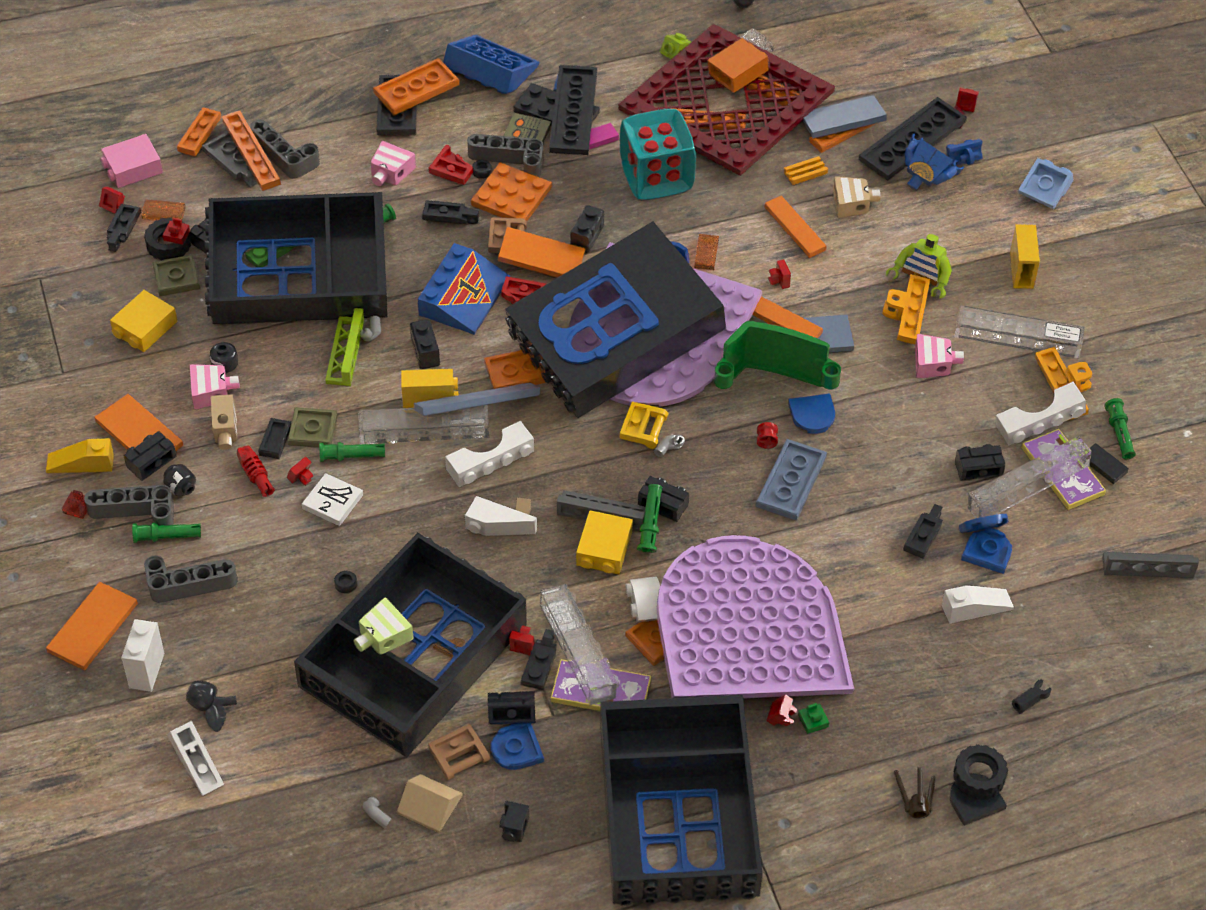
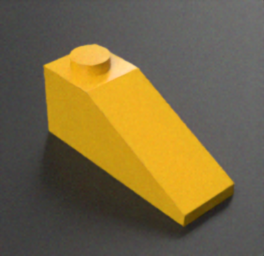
M110 438L87 439L48 453L46 473L112 472L114 453Z

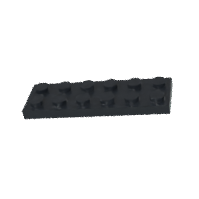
M559 65L549 153L589 155L598 67Z
M937 97L859 154L858 160L888 181L907 167L905 164V150L913 134H915L914 138L916 140H921V137H923L925 142L935 146L966 122L967 116Z

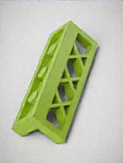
M355 308L353 317L339 316L325 379L326 384L351 386L361 341L360 332L364 326L363 309ZM343 324H350V330L346 332L342 328ZM347 338V345L342 347L339 342ZM343 354L344 360L339 364L336 358ZM339 370L341 371L342 378L332 377V374Z

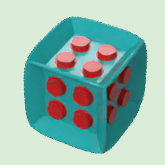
M677 109L650 111L622 120L619 143L620 157L628 184L637 199L647 200L671 196L690 190L693 187L696 170L694 143L688 126Z

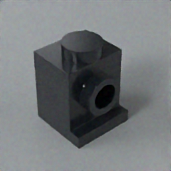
M506 800L504 804L505 814H502L499 825L500 828H503L502 838L509 842H522L529 820V805Z

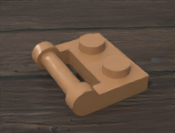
M491 218L488 253H500L507 227L524 231L527 228V221L521 218Z
M470 724L428 743V749L440 766L447 781L454 778L455 774L473 765L490 760L486 748ZM474 749L477 751L476 754L452 766L448 763Z

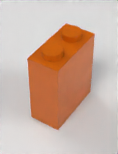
M741 38L708 60L709 75L735 93L768 71V56L754 47L752 43Z

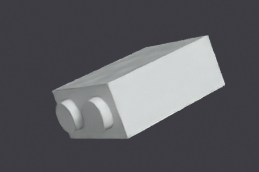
M137 619L133 622L121 657L130 689L150 692L153 690L164 656L157 622Z

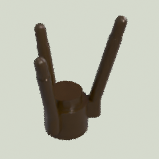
M918 767V794L912 795L909 801L899 772L894 770V775L905 804V812H910L911 817L918 819L929 816V813L932 812L931 803L936 777L934 775L931 776L926 799V796L923 795L922 768Z

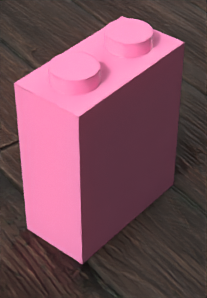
M147 134L102 148L103 157L100 158L104 169H108L107 173L110 181H114L118 188L163 173L161 160Z

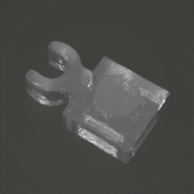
M753 28L741 36V38L768 51L767 49L774 51V44L766 41V36Z

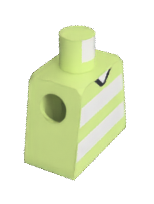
M385 597L360 619L361 635L354 639V643L361 652L372 646L378 654H384L413 640V627Z

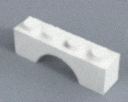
M1071 382L1055 389L1053 403L1041 412L1029 413L1013 407L997 414V428L1008 446L1020 443L1025 438L1038 435L1053 426H1059L1069 419L1080 417L1083 413H1086V400L1075 383Z
M519 421L502 429V441L491 451L478 453L462 448L445 456L446 470L458 487L470 484L475 479L489 475L494 470L507 466L513 461L534 452V438L523 423Z

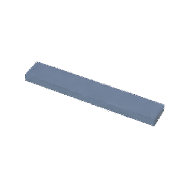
M525 383L414 403V410L423 416L533 397L540 395V387L532 383Z

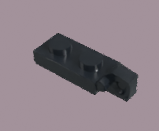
M427 200L424 205L422 220L478 224L479 209H470L463 203Z
M126 204L120 205L107 229L109 251L117 252L120 243L126 242L141 214V207Z
M934 504L929 514L925 512L921 514L904 544L903 551L924 559L941 528L943 520L939 518L943 507Z
M545 629L542 640L537 639L536 643H534L521 678V685L539 690L544 689L556 656L557 644L553 643L555 639L554 630Z

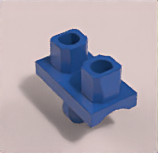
M970 139L957 145L949 144L946 146V155L953 160L952 164L957 160L956 165L964 163L972 165L974 161L983 159L981 151L982 141L980 139L973 141Z

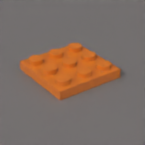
M499 162L471 199V206L501 218H521L528 221L551 190L552 182Z

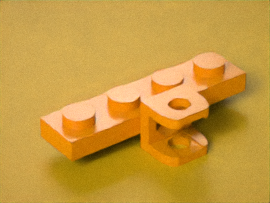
M910 274L906 292L894 289L888 291L882 314L885 317L900 321L896 340L915 345L917 334H920L930 279ZM892 297H897L899 300L895 301ZM888 308H894L895 311H889Z
M1055 347L1035 353V359L1053 393L1055 389L1071 382L1075 383L1080 392L1091 388L1092 383L1089 379L1092 377V371L1086 362H1078L1066 368ZM1083 369V370H1085L1086 372H1079V373H1078V370ZM1087 405L1086 413H1083L1081 416L1089 414V408L1087 407Z

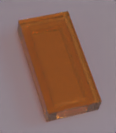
M146 199L141 216L142 219L160 220V218L168 217L182 220L186 206L185 203Z
M699 234L694 268L715 270L719 236Z

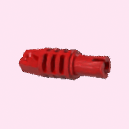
M249 445L237 448V457L250 482L257 485L263 497H267V494L268 496L272 495L275 488L268 480V472L258 455Z

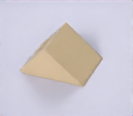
M517 498L516 510L530 515L531 499Z

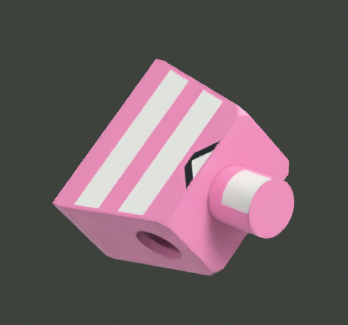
M382 141L371 161L372 182L376 186H382L384 182L397 185L416 168L415 153Z
M917 334L915 343L916 378L948 376L951 372L952 364H963L964 352L952 351L951 340Z
M190 365L194 409L211 406V396L228 395L227 390L240 388L239 376L226 377L225 367L222 365Z

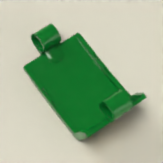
M746 321L724 343L723 358L715 367L714 384L720 389H728L733 385V380L745 368H752L784 375L833 390L840 384L841 366L828 358L830 345L827 342L792 329L761 322Z

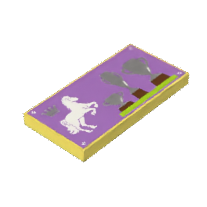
M1060 429L1022 443L1021 448L1067 510L1105 495V488Z
M560 660L551 702L600 711V702L647 700L651 676Z

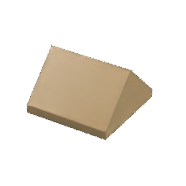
M420 774L407 781L397 814L440 833L463 795L459 791Z

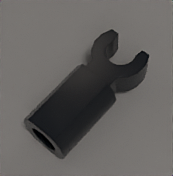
M1040 679L1035 682L1034 688H1029L1013 699L1012 706L1019 714H1022L1038 703L1040 699L1048 698L1052 689L1041 690L1043 680Z

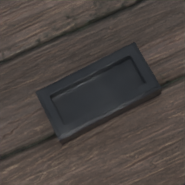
M270 418L258 450L259 456L280 459L290 432L291 421Z
M1097 443L1081 455L1086 464L1112 484H1115L1128 473L1129 468Z

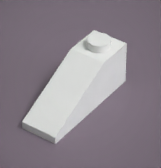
M476 496L465 515V526L471 532L485 536L535 534L537 532V518Z
M962 586L948 589L944 592L942 607L949 624L1014 609L1007 590L999 588Z
M192 721L167 734L179 759L202 796L224 785Z

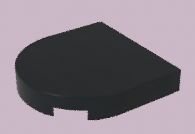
M969 773L977 781L989 780V778L983 775ZM955 781L951 786L950 802L963 826L1006 810L1007 804L999 792L995 797L992 796L990 799L982 798L980 800L968 797L965 793L963 794L960 788H957Z

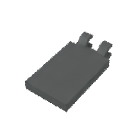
M228 131L202 145L203 152L236 180L243 178L246 185L250 188L257 184L253 180L254 176Z

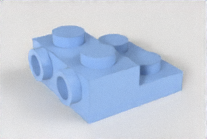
M1037 158L1018 192L1049 208L1055 209L1061 197L1065 196L1072 184L1073 173L1067 168L1055 166L1047 159Z

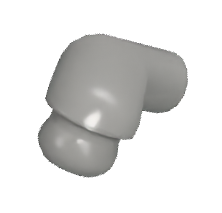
M372 316L370 318V328H365V331L361 330L360 336L364 341L371 342L381 334L380 318Z
M679 434L665 436L655 448L654 454L658 457H663L667 450L681 448L685 443L684 437Z
M368 798L363 803V810L373 821L385 828L392 818L377 808L379 801L376 798Z

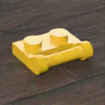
M632 401L621 428L619 439L644 444L647 448L655 449L659 442L657 438L663 422L667 420L669 415L668 412L662 408ZM650 416L655 417L650 435L644 434Z

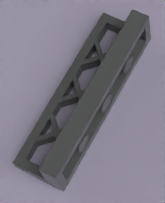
M563 490L562 495H559L557 499V515L587 520L589 511L633 519L632 530L639 531L644 523L646 507L566 490Z
M1104 552L1102 556L1104 575L1194 578L1199 565V558L1193 557V555Z

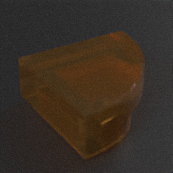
M460 638L448 640L455 645V648L462 647L465 643V640ZM436 642L433 645V649L451 659L453 658L454 651L442 646L441 642Z

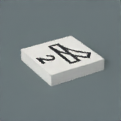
M325 473L303 501L302 509L340 526L362 498L363 490Z

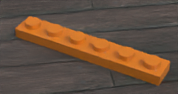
M241 111L222 116L223 124L261 190L264 191L281 185L278 174Z

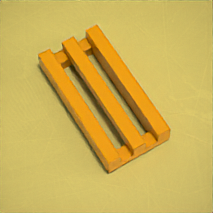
M818 156L784 167V174L791 184L795 185L828 174V168L824 167V162H821V158Z

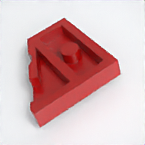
M446 144L429 166V174L465 185L473 174V167L468 162H465L459 154L455 155L451 151V147Z
M506 276L501 290V297L514 304L543 287L546 283Z

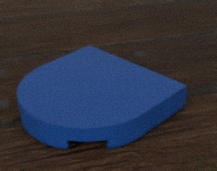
M830 393L788 399L794 424L807 430V433H823L835 421V408Z
M997 514L965 521L959 525L960 533L1002 527L1008 524V515Z
M985 528V530L971 534L961 560L1004 574L1011 557L1012 544L1003 532L993 528Z
M531 723L505 726L497 731V734L491 741L492 757L503 768L518 770L544 762V756Z

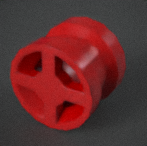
M771 422L759 424L757 426V445L764 449L776 447L778 444L777 425Z

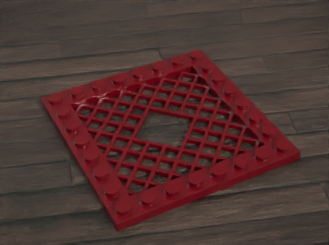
M712 24L618 104V110L633 116L670 108L692 109L693 114L683 115L682 111L679 112L683 118L684 116H692V119L694 118L695 123L687 124L693 139L695 152L741 176L795 128L804 117L835 92V86L754 45V47L768 56V71L762 75H768L769 79L759 80V78H756V81L746 85L756 84L757 90H747L746 86L743 87L747 109L710 112L706 89L726 87L721 83L719 84L710 75L703 76V71H708V66L702 67L701 62H708L713 57V52H721L741 39V37ZM689 72H700V76L690 77ZM704 80H715V84L705 85ZM691 81H701L702 85L692 86ZM688 82V86L678 87V83ZM773 82L783 83L784 87L774 88ZM760 83L770 84L771 89H761ZM693 90H703V94L693 95ZM689 91L690 95L680 96L679 92ZM789 91H799L800 95L789 96ZM676 92V97H666V93ZM772 92L773 98H762V94ZM775 92H785L786 97H776ZM748 95H759V99L749 100ZM704 99L705 103L695 104L694 100ZM691 100L692 105H681V101ZM677 101L678 106H667V102ZM787 101L788 106L778 107L777 102ZM664 102V107H654L653 103ZM774 102V107L764 108L763 103ZM760 103L761 108H750V104ZM706 108L707 113H696V109ZM765 112H776V116L766 117ZM752 113H762L763 117L752 118ZM724 114H735L736 120H725ZM738 114H748L749 118L739 119ZM704 115H708L709 122L698 123L697 118H704ZM721 116L722 121H711V117ZM764 122L765 127H754V123ZM750 123L751 128L741 129L740 124ZM723 124L724 130L713 131V125ZM726 124H737V129L727 130ZM699 127H709L710 131L700 132ZM742 133H752L753 137L742 138ZM728 134H738L739 138L728 139ZM725 135V140H715L714 136ZM740 143L741 148L732 149L730 144Z

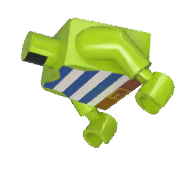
M928 234L926 240L920 239L917 243H911L904 248L895 260V266L886 271V276L890 274L891 270H894L896 275L893 280H895L900 275L899 269L902 268L901 272L908 275L912 274L930 279V284L938 285V287H934L931 290V296L935 297L936 292L940 290L939 299H942L946 296L944 286H947L952 268L946 256L947 250L937 245L938 236Z

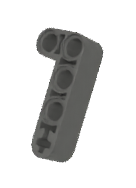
M258 119L250 124V128L265 154L288 177L299 178L319 166V151L316 144L306 143L295 149L266 121Z
M472 134L468 137L467 148L470 159L523 164L524 172L540 177L544 160L543 142L541 140L485 134Z
M166 485L91 490L84 497L88 515L94 519L152 515L153 523H158V525L174 524V503L171 489Z
M150 556L144 562L151 599L158 603L230 589L238 582L236 566L233 561L228 559L166 571L165 562L161 556Z

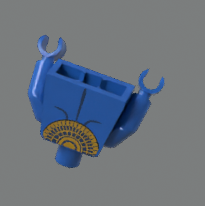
M915 134L912 135L910 143L905 150L907 172L913 175L907 183L909 187L917 191L922 182L928 186L932 184L938 185L950 180L955 175H959L963 170L964 166L962 168L956 166L957 160L952 164L953 160L925 142L923 137H921V140H916L914 138Z

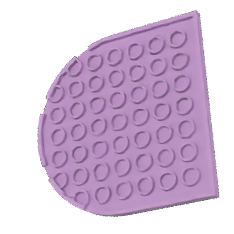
M610 242L607 248L614 245V243ZM694 269L724 305L726 329L611 398V400L629 406L633 401L662 407L682 402L702 392L704 387L714 380L715 367L723 358L724 343L744 322L750 320L762 295V290ZM604 282L588 293L600 308H604L620 298V294L610 282ZM579 299L574 309L569 327L574 326L592 314L581 299ZM624 305L600 319L598 323L609 337H614L638 323L640 319L628 305ZM589 327L577 333L571 341L572 347L579 352L591 351L602 344L599 337Z
M731 535L706 540L705 543L696 547L692 546L680 554L665 573L657 597V619L672 698L743 695V698L782 697L784 695L852 694L854 686L835 604L827 586H823L816 576L817 572L792 551L778 544L773 546L761 542L760 538Z

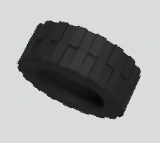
M172 217L155 220L145 230L144 238L147 251L153 258L160 259V261L183 257L189 251V247H191L190 233L183 245L177 243L160 244L158 242V238L163 236L169 222L173 219Z
M980 744L968 746L956 758L953 779L956 782L957 788L959 787L960 791L963 794H967L968 797L980 800L982 798L990 799V797L998 795V792H1001L1005 785L1008 773L1007 762L1004 760L1003 755L997 752L995 748ZM976 762L984 763L991 768L992 776L987 781H977L970 776L969 767Z

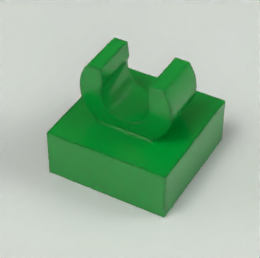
M814 703L808 705L805 709L799 710L798 717L807 734L829 727V720L821 704Z

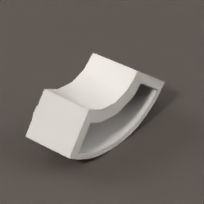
M657 577L631 579L626 584L627 597H631V602L633 603L631 604V615L636 617V622L658 620L657 597L660 583Z

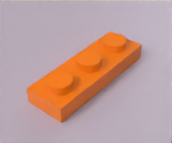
M203 107L177 145L178 152L196 157L202 145H204L220 121L221 112Z

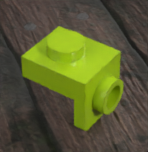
M681 33L666 35L660 53L672 59L680 50L689 45L691 41L687 40L686 36Z

